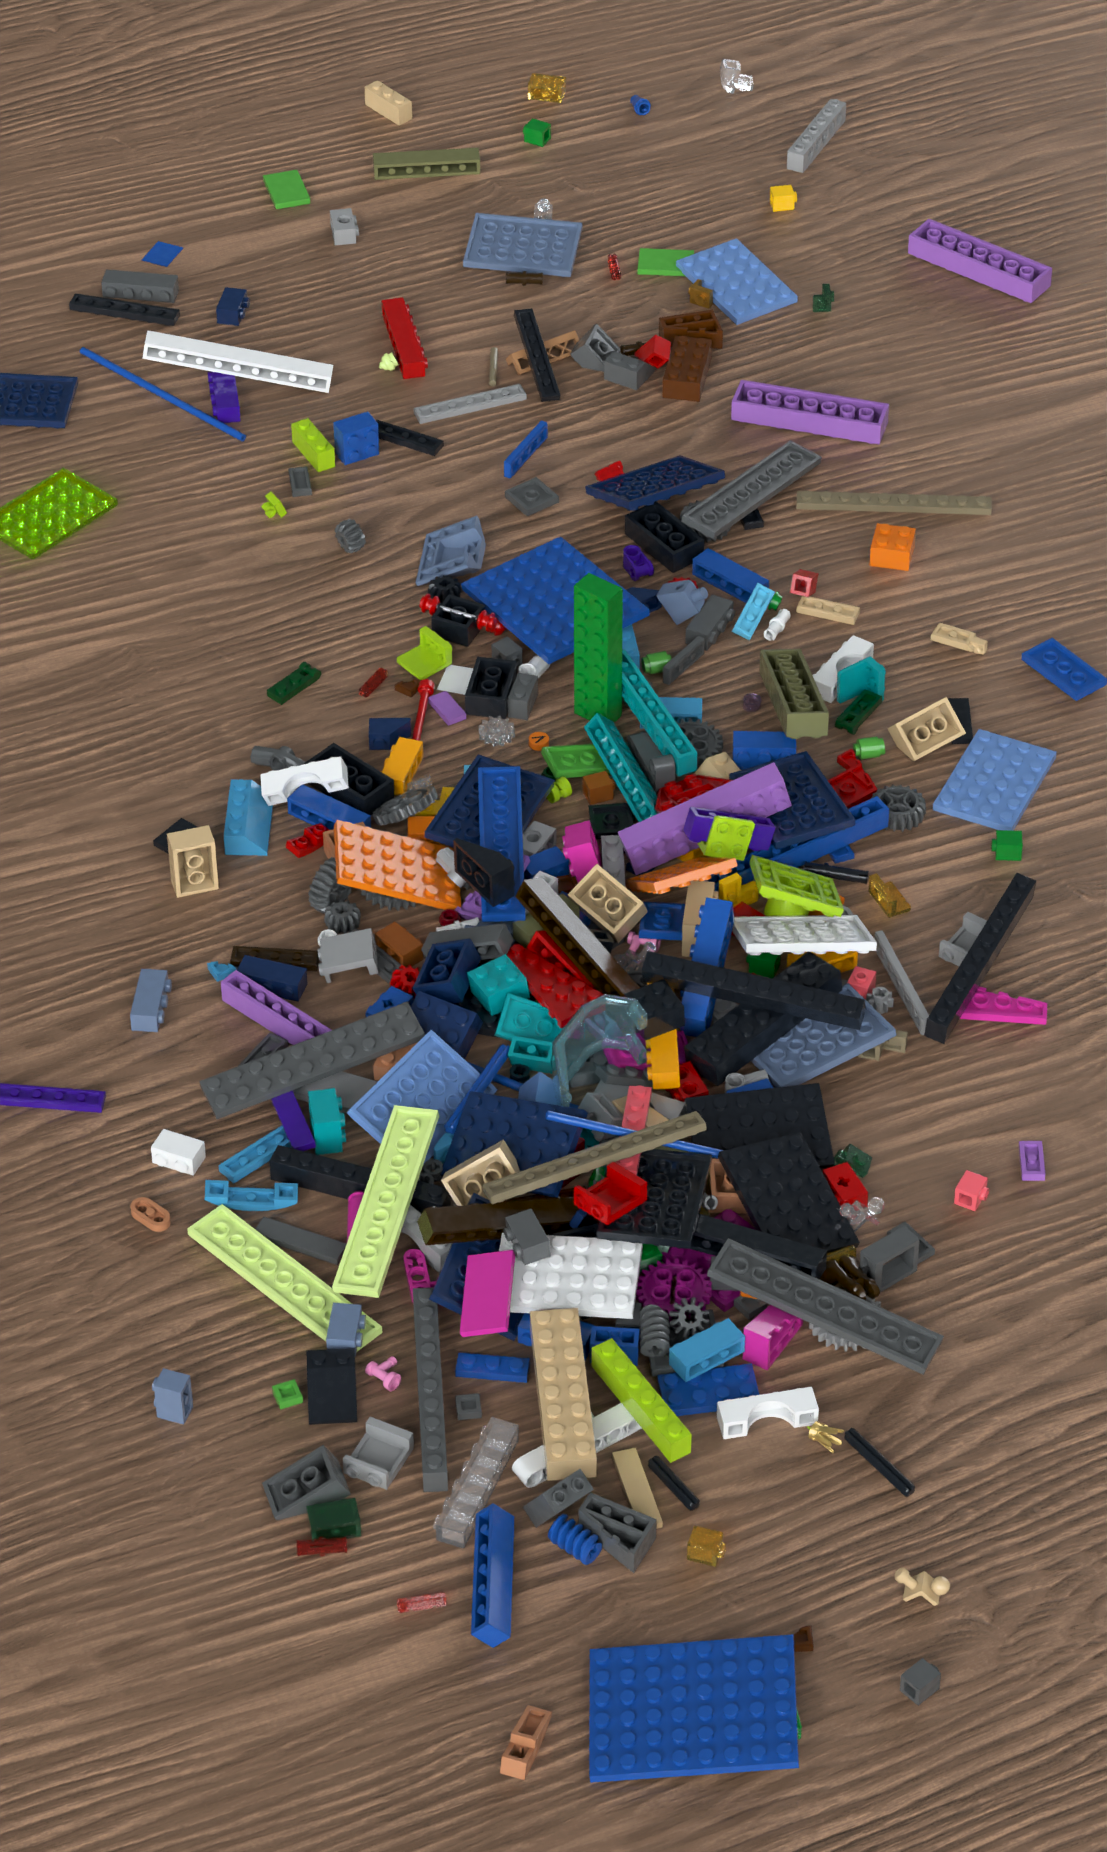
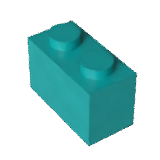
M513 1036L507 1056L512 1066L522 1064L528 1066L531 1071L555 1074L561 1054L557 1044L554 1042Z

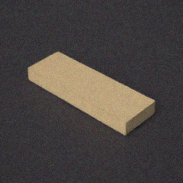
M802 596L797 605L796 612L854 625L860 613V607Z

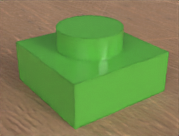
M295 1379L272 1386V1393L280 1409L303 1403V1396Z

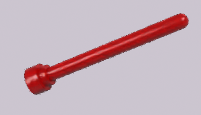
M429 679L421 680L418 685L420 701L412 736L413 740L420 741L428 697L434 693L435 684Z

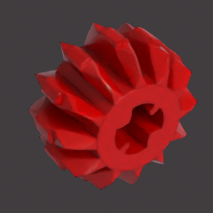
M409 964L407 968L401 965L398 969H395L391 976L390 987L393 986L412 995L414 1000L416 993L413 990V986L420 973L419 967L414 969Z

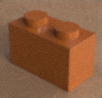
M393 922L375 933L376 945L406 968L409 964L412 967L423 960V952L421 950L423 943L421 940L415 938L405 927H401L397 922Z

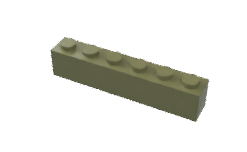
M479 148L373 153L375 180L477 175L480 174Z

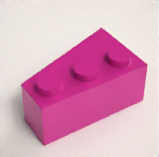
M769 1305L744 1327L745 1352H743V1360L768 1371L801 1328L803 1320Z

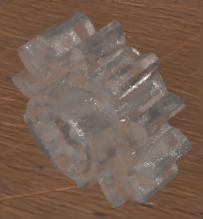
M490 716L489 721L482 720V725H479V739L484 740L485 745L491 743L493 747L499 744L504 746L505 741L511 743V738L515 737L514 723H509V718L503 720L501 716L497 718Z

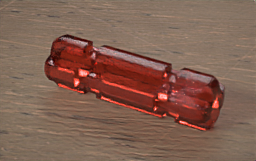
M615 253L613 255L609 254L608 264L612 280H620L621 270L618 257Z
M382 667L379 668L359 688V694L365 698L368 697L388 677V671Z
M444 1592L434 1593V1596H431V1594L411 1596V1599L408 1600L407 1597L397 1599L399 1613H407L410 1609L412 1611L433 1609V1606L440 1608L445 1607L447 1604Z

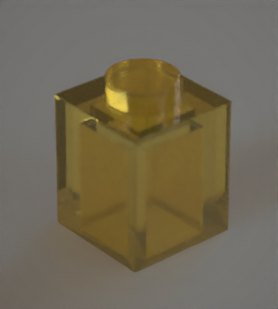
M694 1525L687 1544V1560L716 1567L719 1557L723 1558L726 1551V1543H723V1532Z

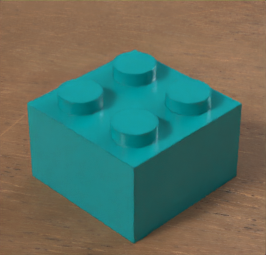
M506 954L467 972L471 992L491 1016L502 1012L508 993L525 999L530 998L527 978Z
M335 1088L308 1091L310 1126L316 1144L314 1148L315 1154L323 1155L343 1152L342 1143L346 1142L345 1129H341V1127H345L344 1113L339 1112L343 1110L341 1097L336 1096Z

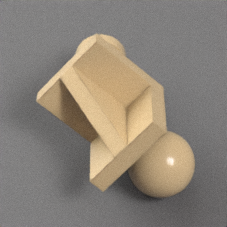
M900 1568L895 1573V1580L905 1584L903 1600L906 1602L918 1596H923L932 1605L936 1606L939 1603L940 1595H945L950 1589L948 1579L943 1576L933 1578L923 1571L911 1577L909 1571L905 1568Z

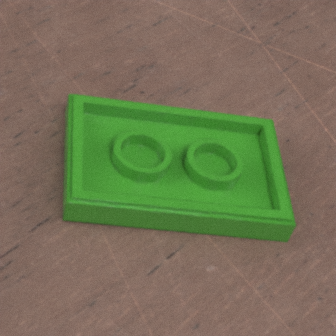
M298 170L263 175V181L276 209L310 204L309 194Z
M640 248L637 274L685 276L676 266V261L693 255L694 250Z
M594 744L542 747L541 754L555 779L563 776L566 778L582 777L602 771H607L608 775H611Z

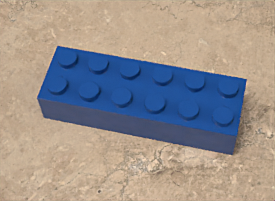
M706 897L705 905H701L699 910L700 925L696 924L694 937H696V943L692 944L690 948L691 961L724 968L735 922L732 901ZM681 990L680 997H683L685 1026L680 1027V1030L687 1036L697 1037L710 1027L717 998Z

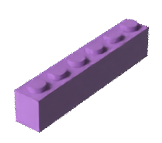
M237 970L221 981L222 1001L277 1036L288 1040V1043L292 1045L332 1031Z

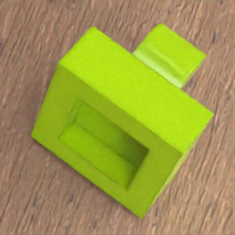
M271 491L265 495L268 502L264 503L261 507L268 518H272L276 513L281 518L287 514L281 501Z

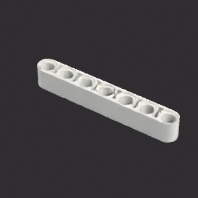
M622 1403L592 1418L596 1453L642 1429ZM543 1445L519 1457L512 1465L513 1472L528 1488L535 1487L547 1480Z

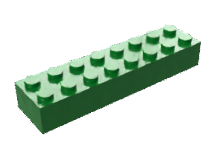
M591 573L585 575L574 585V713L589 721L596 713H599L615 723L622 716L623 588Z

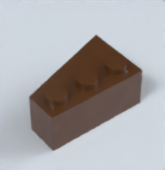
M713 309L659 318V336L670 341L671 347L673 346L675 336L711 339L712 349H722L723 330Z

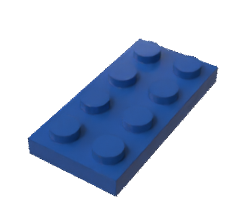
M1050 638L1022 653L1021 660L1075 701L1107 685L1106 677L1054 638Z
M752 1363L713 1368L686 1383L677 1373L657 1375L660 1396L676 1416L716 1412L717 1402L759 1395Z

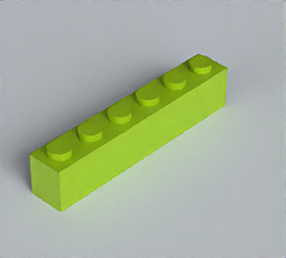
M611 1338L592 1347L591 1367L668 1461L672 1463L690 1454L692 1434L617 1343Z

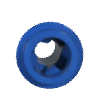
M638 95L631 97L630 102L636 114L646 115L649 113L651 105L647 99Z

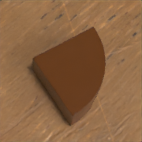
M413 679V681L404 683L400 681L395 684V691L413 697L418 692V685L421 680Z
M812 1625L801 1627L793 1635L795 1652L813 1651Z

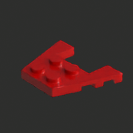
M853 749L838 755L837 763L845 768L846 771L829 779L828 782L849 809L871 799L873 793L877 792V787L869 774L863 770L862 763L855 757Z

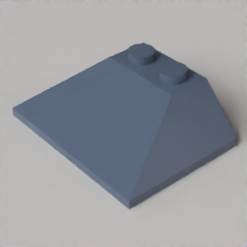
M478 516L426 534L416 578L417 586L429 584L430 580H435L436 576L443 577L444 575L449 577L452 575V578L469 573H476L481 569L486 543Z

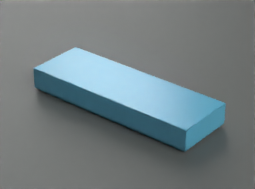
M757 583L732 632L750 641L775 591Z

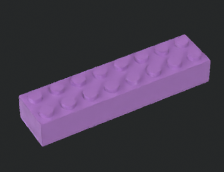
M926 220L909 235L908 254L1022 299L1025 302L1032 303L1051 286V267L934 220Z
M741 380L732 400L731 420L880 445L888 424L889 404Z
M773 762L618 831V835L627 859L635 875H638L699 848L697 842L689 840L683 830L690 807L766 818L792 805L784 779Z

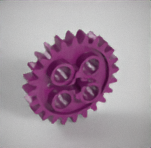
M678 1258L675 1259L674 1263H671L669 1259H666V1264L657 1261V1267L648 1265L649 1271L642 1270V1276L638 1277L636 1300H638V1303H641L643 1308L651 1304L657 1305L669 1315L670 1311L678 1312L674 1309L673 1305L678 1303L682 1306V1298H686L688 1305H690L691 1298H696L695 1306L703 1302L704 1306L700 1309L703 1311L706 1310V1304H710L712 1282L707 1274H704L703 1268L696 1269V1263L689 1266L688 1260H685L681 1264ZM677 1276L675 1286V1301L674 1304L671 1305L673 1277ZM687 1312L684 1313L686 1315V1318L688 1320H691L692 1313H690L689 1315H687ZM669 1316V1322L672 1321L674 1317Z

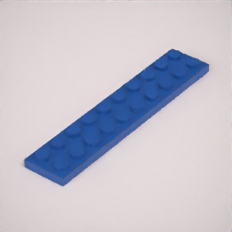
M520 766L478 768L480 846L500 852L504 857L512 861L515 882L514 896L495 907H492L481 896L482 922L526 921L525 907L515 897L524 880Z

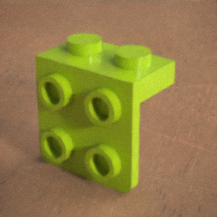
M424 626L420 629V645L398 656L397 663L417 679L423 680L452 664V645L441 638L435 631Z
M715 816L707 842L701 841L697 844L706 856L728 857L744 861L755 824L752 820Z

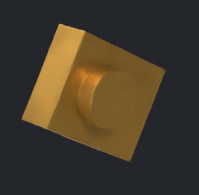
M697 279L694 284L690 285L688 290L690 303L710 309L713 305V290L702 287V280Z

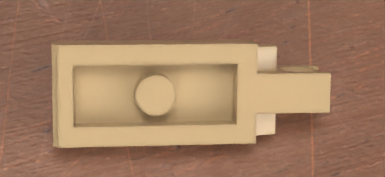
M939 623L931 634V640L982 655L987 651L988 641L978 638L976 633Z

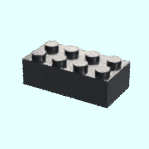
M657 501L653 505H646L625 515V535L672 573L693 564V558L704 551V539Z
M332 743L304 763L308 764L313 761L318 762L331 757L341 756L347 766L348 789L328 793L327 789L321 784H308L325 795L365 812L370 816L385 802L394 799V780L335 743Z

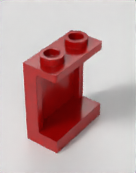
M614 1161L607 1165V1177L588 1189H584L580 1185L574 1187V1205L606 1225H609L647 1201V1181Z

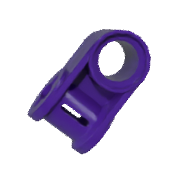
M628 545L624 548L623 568L628 572L633 581H638L640 577L646 575H654L651 561L638 546Z

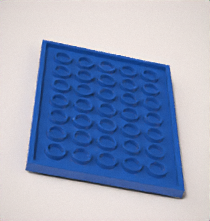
M561 536L461 583L462 590L477 603L484 604L485 610L489 614L495 613V617L503 626L548 664L574 653V585L585 575L591 573L623 588ZM624 588L622 629L650 616L649 609Z
M793 1634L590 1649L589 1778L591 1783L799 1768Z

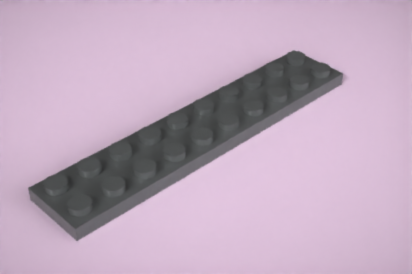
M790 440L683 514L681 522L714 539L819 465L822 457Z
M407 1001L199 1081L200 1087L216 1119H220L417 1043L425 1036V1033Z
M729 1238L708 1269V1277L923 1375L943 1341L944 1336Z

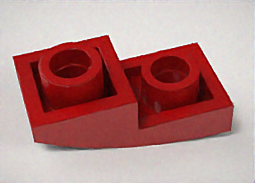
M321 823L304 828L303 836L287 840L286 848L296 857H304L324 845L323 832L329 831V829Z

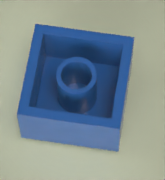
M368 411L333 422L335 454L344 465L379 455L378 423Z

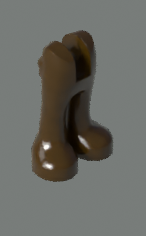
M841 1255L839 1263L835 1259H830L826 1262V1270L820 1278L821 1281L832 1286L839 1283L846 1292L865 1301L866 1296L875 1299L880 1295L876 1281L861 1270L860 1261L853 1255Z

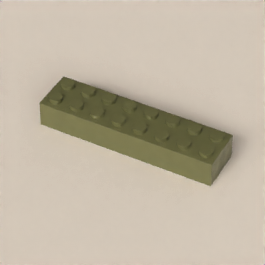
M801 649L760 650L759 673L786 737L799 739L808 736L811 738L828 736L829 712Z

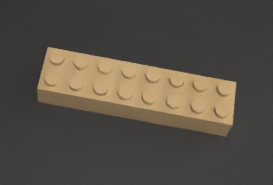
M578 1308L530 1311V1334L547 1481L563 1480L579 1469L582 1470L586 1478L597 1477V1457Z

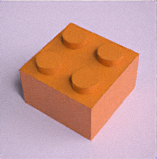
M877 523L870 549V566L909 571L915 548L916 528Z

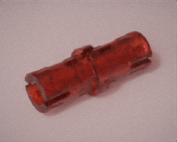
M321 1536L319 1539L297 1540V1556L320 1554V1557H323L325 1554L347 1553L346 1537L324 1539V1536ZM327 1545H333L332 1547L310 1548V1547H312V1546H327Z

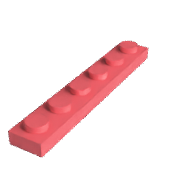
M629 1086L621 1127L637 1131L646 1128L652 1087ZM641 1153L616 1161L615 1163L637 1175Z

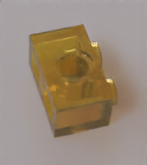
M532 73L528 83V99L562 103L566 93V77Z

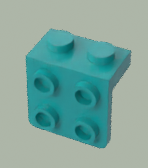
M869 656L840 670L837 674V701L840 704L860 695L864 689L882 696L883 701L886 674L883 665Z

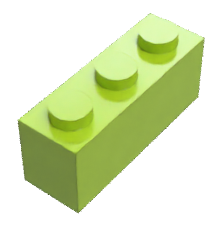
M307 418L292 423V442L316 471L321 472L335 467L334 447L310 419Z

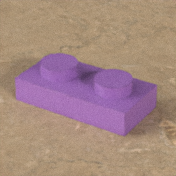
M1019 1141L1018 1148L1022 1181H1045L1046 1174L1042 1141Z

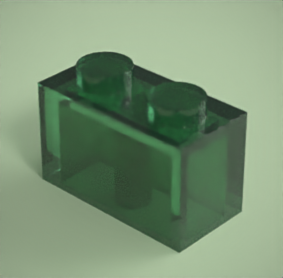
M355 1498L306 1506L312 1545L361 1536V1522Z

